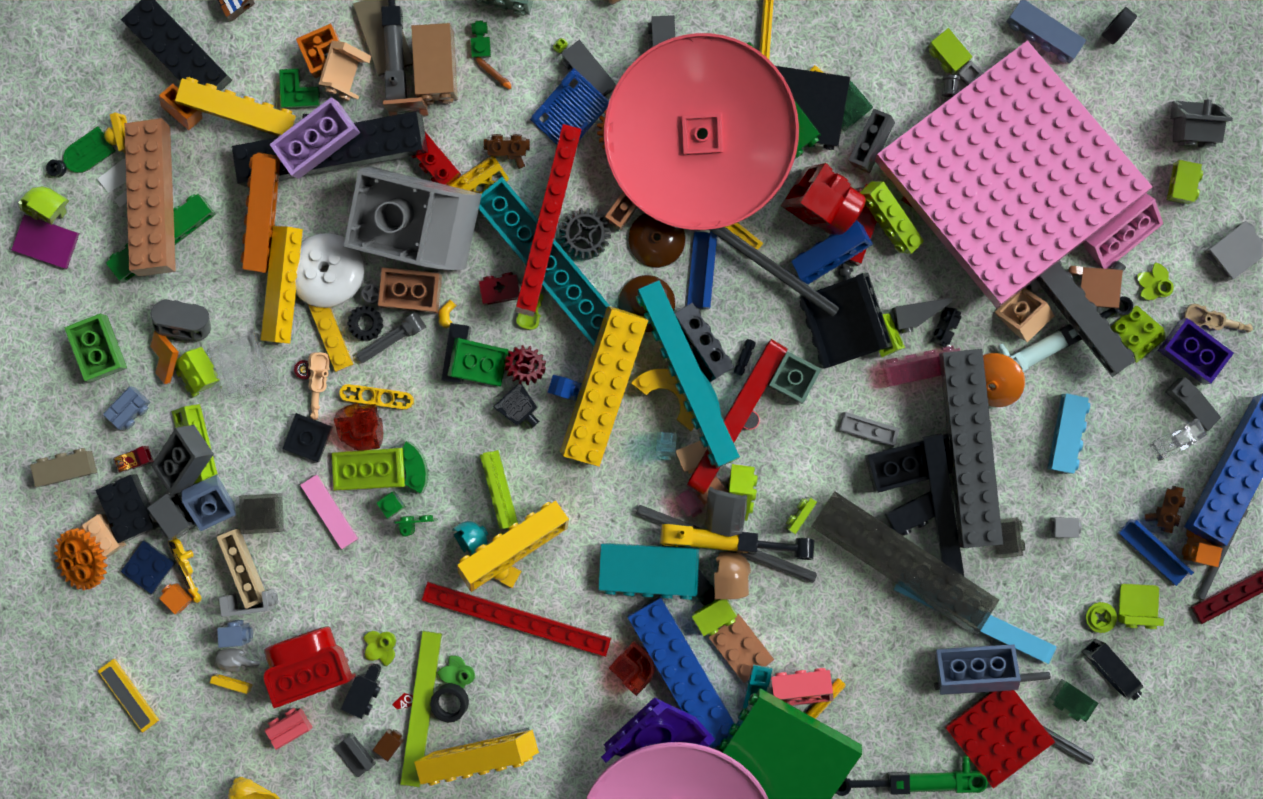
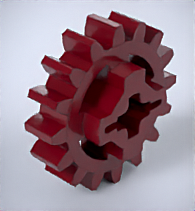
M521 345L520 350L514 347L513 352L509 351L508 356L505 358L504 370H508L507 376H513V382L516 379L519 380L520 385L523 381L526 382V385H529L530 381L535 384L537 379H542L546 370V361L543 360L544 355H538V349L532 351L531 346L525 349L524 345Z

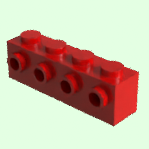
M425 132L428 153L411 157L413 159L417 157L421 161L419 166L425 173L428 171L433 176L431 178L432 182L449 185L458 179L461 173Z

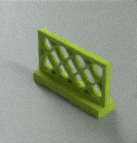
M499 450L485 452L480 455L499 528L505 529L518 523Z

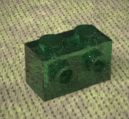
M1063 679L1060 680L1049 697L1054 701L1053 706L1061 711L1065 708L1070 712L1068 716L1077 722L1080 719L1087 722L1099 704Z

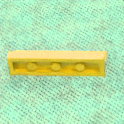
M490 156L448 186L482 194L496 182L491 179L498 171H500L506 182L509 178L496 158ZM480 183L486 184L484 190L481 192L476 191V187Z

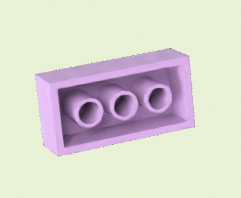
M331 97L269 145L290 175L300 179L360 132L340 103Z

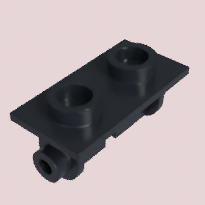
M945 307L940 315V321L933 331L930 342L938 343L944 348L950 345L954 332L949 329L950 327L957 329L962 318L960 316L961 312L957 311L956 308Z

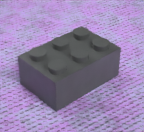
M195 425L177 427L151 466L170 495L181 493L182 490L193 486L214 453Z

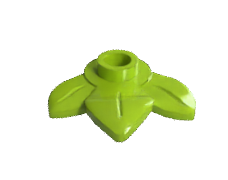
M1154 263L1152 273L1142 272L1137 274L1138 283L1144 288L1140 296L1144 299L1154 300L1158 297H1168L1172 294L1174 286L1169 280V272L1160 263ZM1162 284L1166 286L1165 291L1160 289Z
M370 631L363 637L364 641L369 644L364 653L367 660L374 661L380 659L384 666H388L394 660L396 637L393 633L388 631L382 633ZM383 639L388 640V644H386L383 641Z

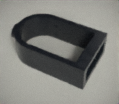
M1094 639L1081 651L1125 699L1130 700L1132 698L1134 701L1142 695L1140 691L1143 688L1142 683L1105 642Z

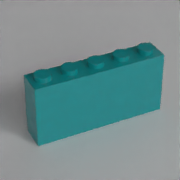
M602 543L599 590H604V594L615 595L616 591L623 592V595L635 596V593H642L643 597H654V594H661V598H673V595H680V599L691 600L692 596L697 595L699 549Z

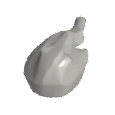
M235 648L222 649L215 657L218 668L232 672L240 671L238 667L242 665L245 667L259 666L260 662L241 656L240 654L245 652Z

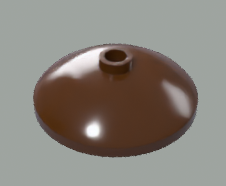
M644 213L634 221L630 228L628 236L629 247L633 256L640 263L654 268L665 267L675 262L682 254L685 246V232L682 228L667 225ZM659 234L661 239L656 241L653 236Z
M642 275L633 278L623 287L619 295L618 307L620 310L644 317L646 312L643 306L640 307L636 300L638 289L659 280L673 311H675V296L670 286L664 280L656 276ZM651 323L647 324L645 332L653 331Z

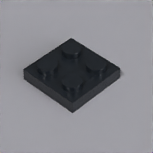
M296 413L282 449L320 462L333 426Z

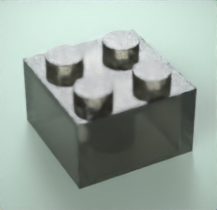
M282 493L239 496L241 534L284 531Z

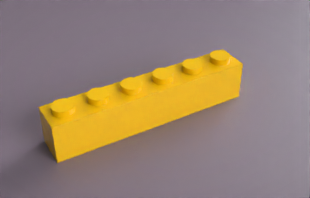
M190 77L181 79L175 99L177 104L278 137L293 127L296 116L292 115V111L281 108L280 111L274 109L272 104L266 102L259 104L255 102L254 98L248 96L241 98L230 90L222 92L216 90L217 86L208 83L204 86L198 84V80Z
M273 226L261 332L262 341L288 344L291 342L296 296L295 280L297 279L296 272L300 260L303 229Z

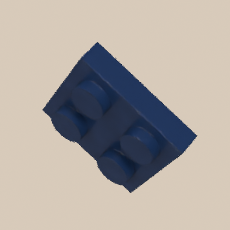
M143 540L121 572L150 594H154L176 562L149 542Z

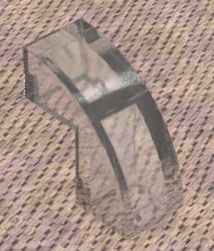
M1198 418L1180 425L1172 433L1157 438L1149 446L1158 461H1161L1193 445L1205 437L1207 433Z

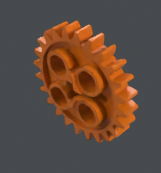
M75 528L65 531V533L60 535L61 538L57 539L58 544L54 545V547L58 551L54 552V554L58 558L55 559V562L59 563L57 569L62 570L61 576H66L65 582L71 581V587L76 585L77 590L82 588L84 591L101 584L100 581L105 579L103 575L107 574V572L103 568L108 565L103 560L107 559V557L102 556L105 550L99 548L100 542H95L96 536L90 537V532L85 533L84 529L79 530Z

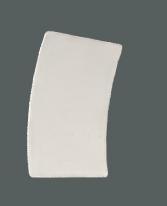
M122 159L98 178V181L108 193L126 183L125 159ZM127 190L114 200L119 207L127 203Z

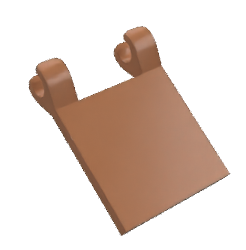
M422 97L383 101V105L390 116L398 115L397 112L412 110H419L422 116L429 115L428 105L425 104Z
M1079 266L1069 267V273L1072 276H1082L1081 288L1084 290L1085 297L1089 302H1093L1096 307L1119 309L1123 270Z

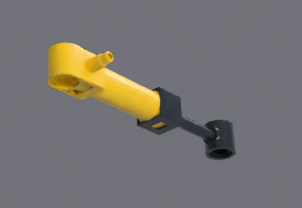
M662 524L660 545L728 550L751 555L757 553V548L791 551L794 552L795 559L813 560L815 540L796 538L795 544L759 541L758 533L742 532V534L728 537L712 533L710 530L694 529L692 526Z

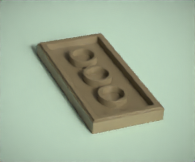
M362 0L353 3L378 76L384 75L386 63L381 7L388 6V0ZM402 29L404 67L413 65V58Z

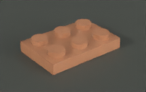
M738 613L734 623L729 626L724 624L717 633L709 636V639L743 683L749 680L753 664L766 667L774 658Z

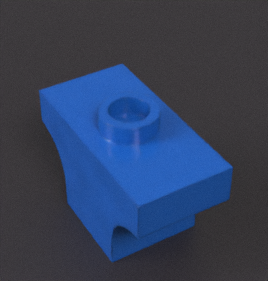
M553 375L547 393L576 402L582 383Z

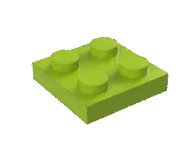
M810 497L802 498L796 507L799 510L795 515L791 514L786 521L788 525L786 529L796 534L817 501Z

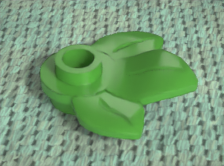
M455 655L449 656V665L442 667L437 672L439 678L445 683H453L463 689L465 685L472 683L475 679L474 669L466 665L461 657ZM463 672L468 675V678L463 677Z

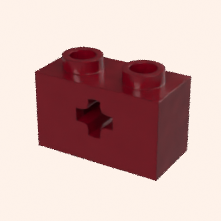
M513 272L501 274L502 277L494 278V276L483 277V281H479L483 305L518 300L520 292L518 276L513 275ZM498 284L505 287L501 293L495 290V288H498Z

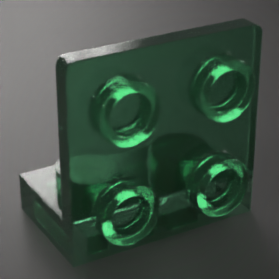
M850 81L842 124L844 132L873 109L871 103L852 81Z

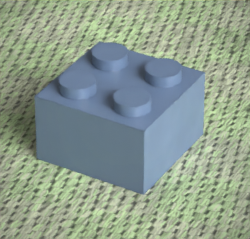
M217 474L182 490V502L200 531L236 515L235 503Z

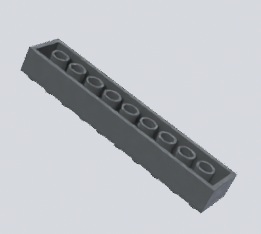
M982 349L943 352L939 354L959 547L973 548L1003 545Z

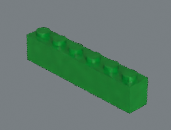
M200 194L189 196L186 199V203L173 208L175 245L216 215ZM128 243L122 251L113 253L109 257L110 260L106 262L117 279L124 283L136 275L129 271Z

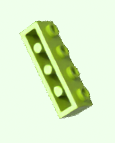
M871 181L860 192L866 198L865 205L899 253L912 254L924 242L883 181Z

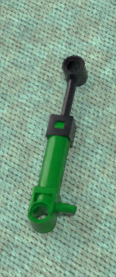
M963 756L962 770H953V772L908 774V772H888V780L851 781V779L846 777L844 788L838 789L835 794L846 796L851 791V788L888 787L891 795L937 791L980 793L987 788L988 781L980 771L970 770L969 757ZM975 777H980L978 785H972V780Z

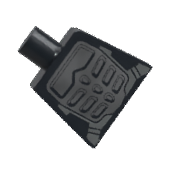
M518 383L493 406L517 426L525 422L530 429H533L540 422L533 415L538 407L523 384L520 385Z

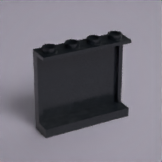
M776 66L788 84L794 100L821 134L816 144L823 145V149L834 150L835 147L839 148L851 77Z
M869 273L856 275V277L816 291L839 307L834 316L829 315L804 296H800V307L805 311L807 317L806 325L808 329H811L813 335L812 343L814 347H817L819 353L818 361L824 369L893 346Z

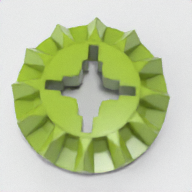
M1105 602L1094 603L1091 607H1088L1087 614L1085 615L1088 626L1091 630L1098 633L1109 632L1117 622L1115 609ZM1105 612L1103 617L1107 623L1101 620L1097 622L1098 617L1095 613L1102 614Z

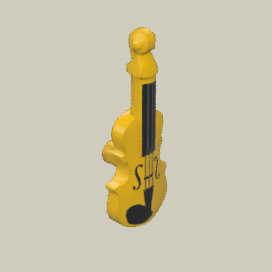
M172 539L168 541L169 549L178 564V569L188 592L194 596L193 601L199 603L202 598L191 578L193 570L187 560L193 557L194 554L192 550L185 551L179 539Z

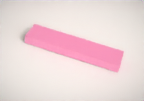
M318 475L313 476L300 485L341 550L359 539Z

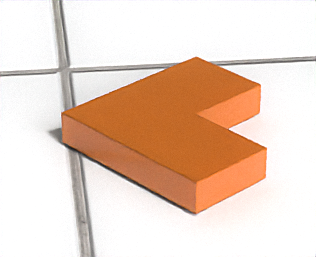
M154 331L150 347L159 357L155 373L164 384H168L171 382L179 352L166 336L159 335Z

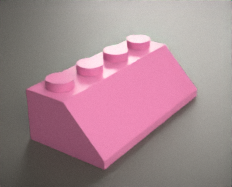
M1146 193L1083 242L1085 249L1101 269L1111 267L1115 261L1121 259L1164 224L1155 199Z

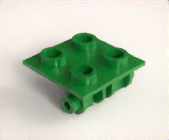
M433 515L419 516V519H414V516L400 517L399 521H395V524L399 523L400 534L407 537L414 534L415 523L434 522L438 518H433Z

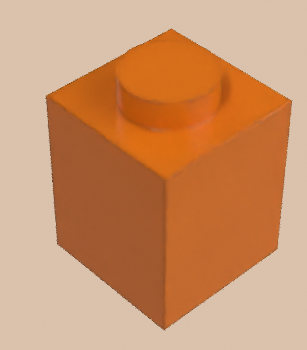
M178 583L167 585L161 591L163 595L159 598L175 615L181 613L193 601V598Z

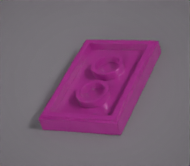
M24 214L11 250L67 269L80 233L54 224L51 225L39 219L36 220Z

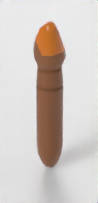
M477 57L475 59L477 64L498 81L501 86L511 89L508 79L504 78L482 58Z

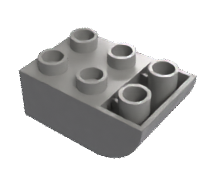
M372 166L358 170L344 247L424 267L444 270L466 269L482 194Z

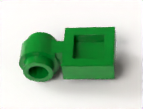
M483 20L475 21V23L471 24L472 34L477 36V38H471L472 58L491 57L490 37H483L484 34H488L487 22H483Z

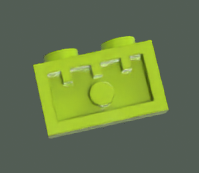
M1139 306L1133 307L1131 313L1124 315L1110 327L1113 332H1116L1121 337L1122 344L1133 352L1134 362L1136 363L1166 339L1164 328Z

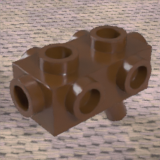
M492 134L488 139H484V150H487V156H507L508 159H514L518 169L525 167L521 156H526V151H530V139H526V137H522L520 134H512L511 137H503L502 134Z
M1172 486V489L1167 488L1162 507H1157L1156 513L1145 514V521H1158L1157 526L1161 527V531L1173 533L1174 527H1179L1181 516L1178 515L1179 508H1184L1186 497L1183 496L1184 488Z

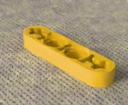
M352 384L343 385L339 391L340 397L348 402L398 409H410L414 405V397L407 392ZM348 387H350L351 391L358 392L357 388H360L359 400H356L357 396L350 395L347 398L344 390H348ZM366 390H370L373 394L372 399L369 401H365L362 397L363 392ZM384 393H389L392 396V400L388 404L383 403L381 400ZM395 394H398L397 398L402 399L405 397V395H407V399L410 400V403H407L406 406H403L404 404L402 402L396 401L397 405H393L396 400Z

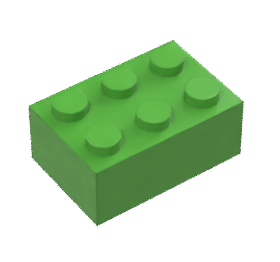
M100 313L64 327L84 381L94 382L128 369L108 315Z

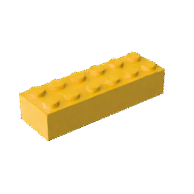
M557 501L545 503L536 514L534 512L530 513L524 518L525 521L520 524H513L504 535L501 533L496 535L492 539L493 542L487 546L485 544L481 545L475 550L476 553L471 556L466 555L459 560L457 565L458 574L471 592L568 529L569 518Z
M532 729L433 751L414 763L420 785L428 783L429 786L440 783V780L451 782L459 776L462 779L473 776V773L484 775L492 769L498 772L507 769V766L511 765L513 768L523 766L524 762L533 760L532 756L539 753Z

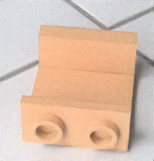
M332 41L319 85L325 87V91L328 93L339 94L340 99L350 101V98L358 100L359 96L350 92L358 63H370L371 56L346 42Z

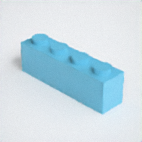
M1067 393L1061 394L1047 469L1075 474V470H1078L1080 461L1077 458L1078 453L1081 452L1083 447L1081 437L1087 426L1085 416L1090 410L1089 398Z

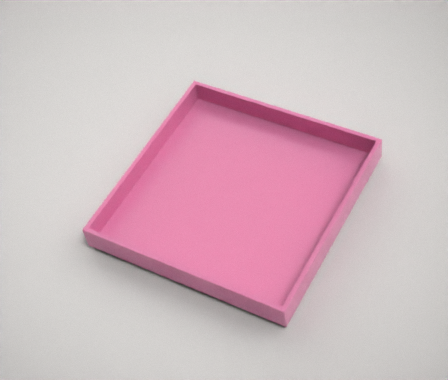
M1028 40L877 154L875 159L877 165L996 309L1152 188L1147 179Z

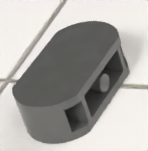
M164 299L156 303L151 310L153 327L159 335L198 342L210 334L211 323L209 313L203 306Z

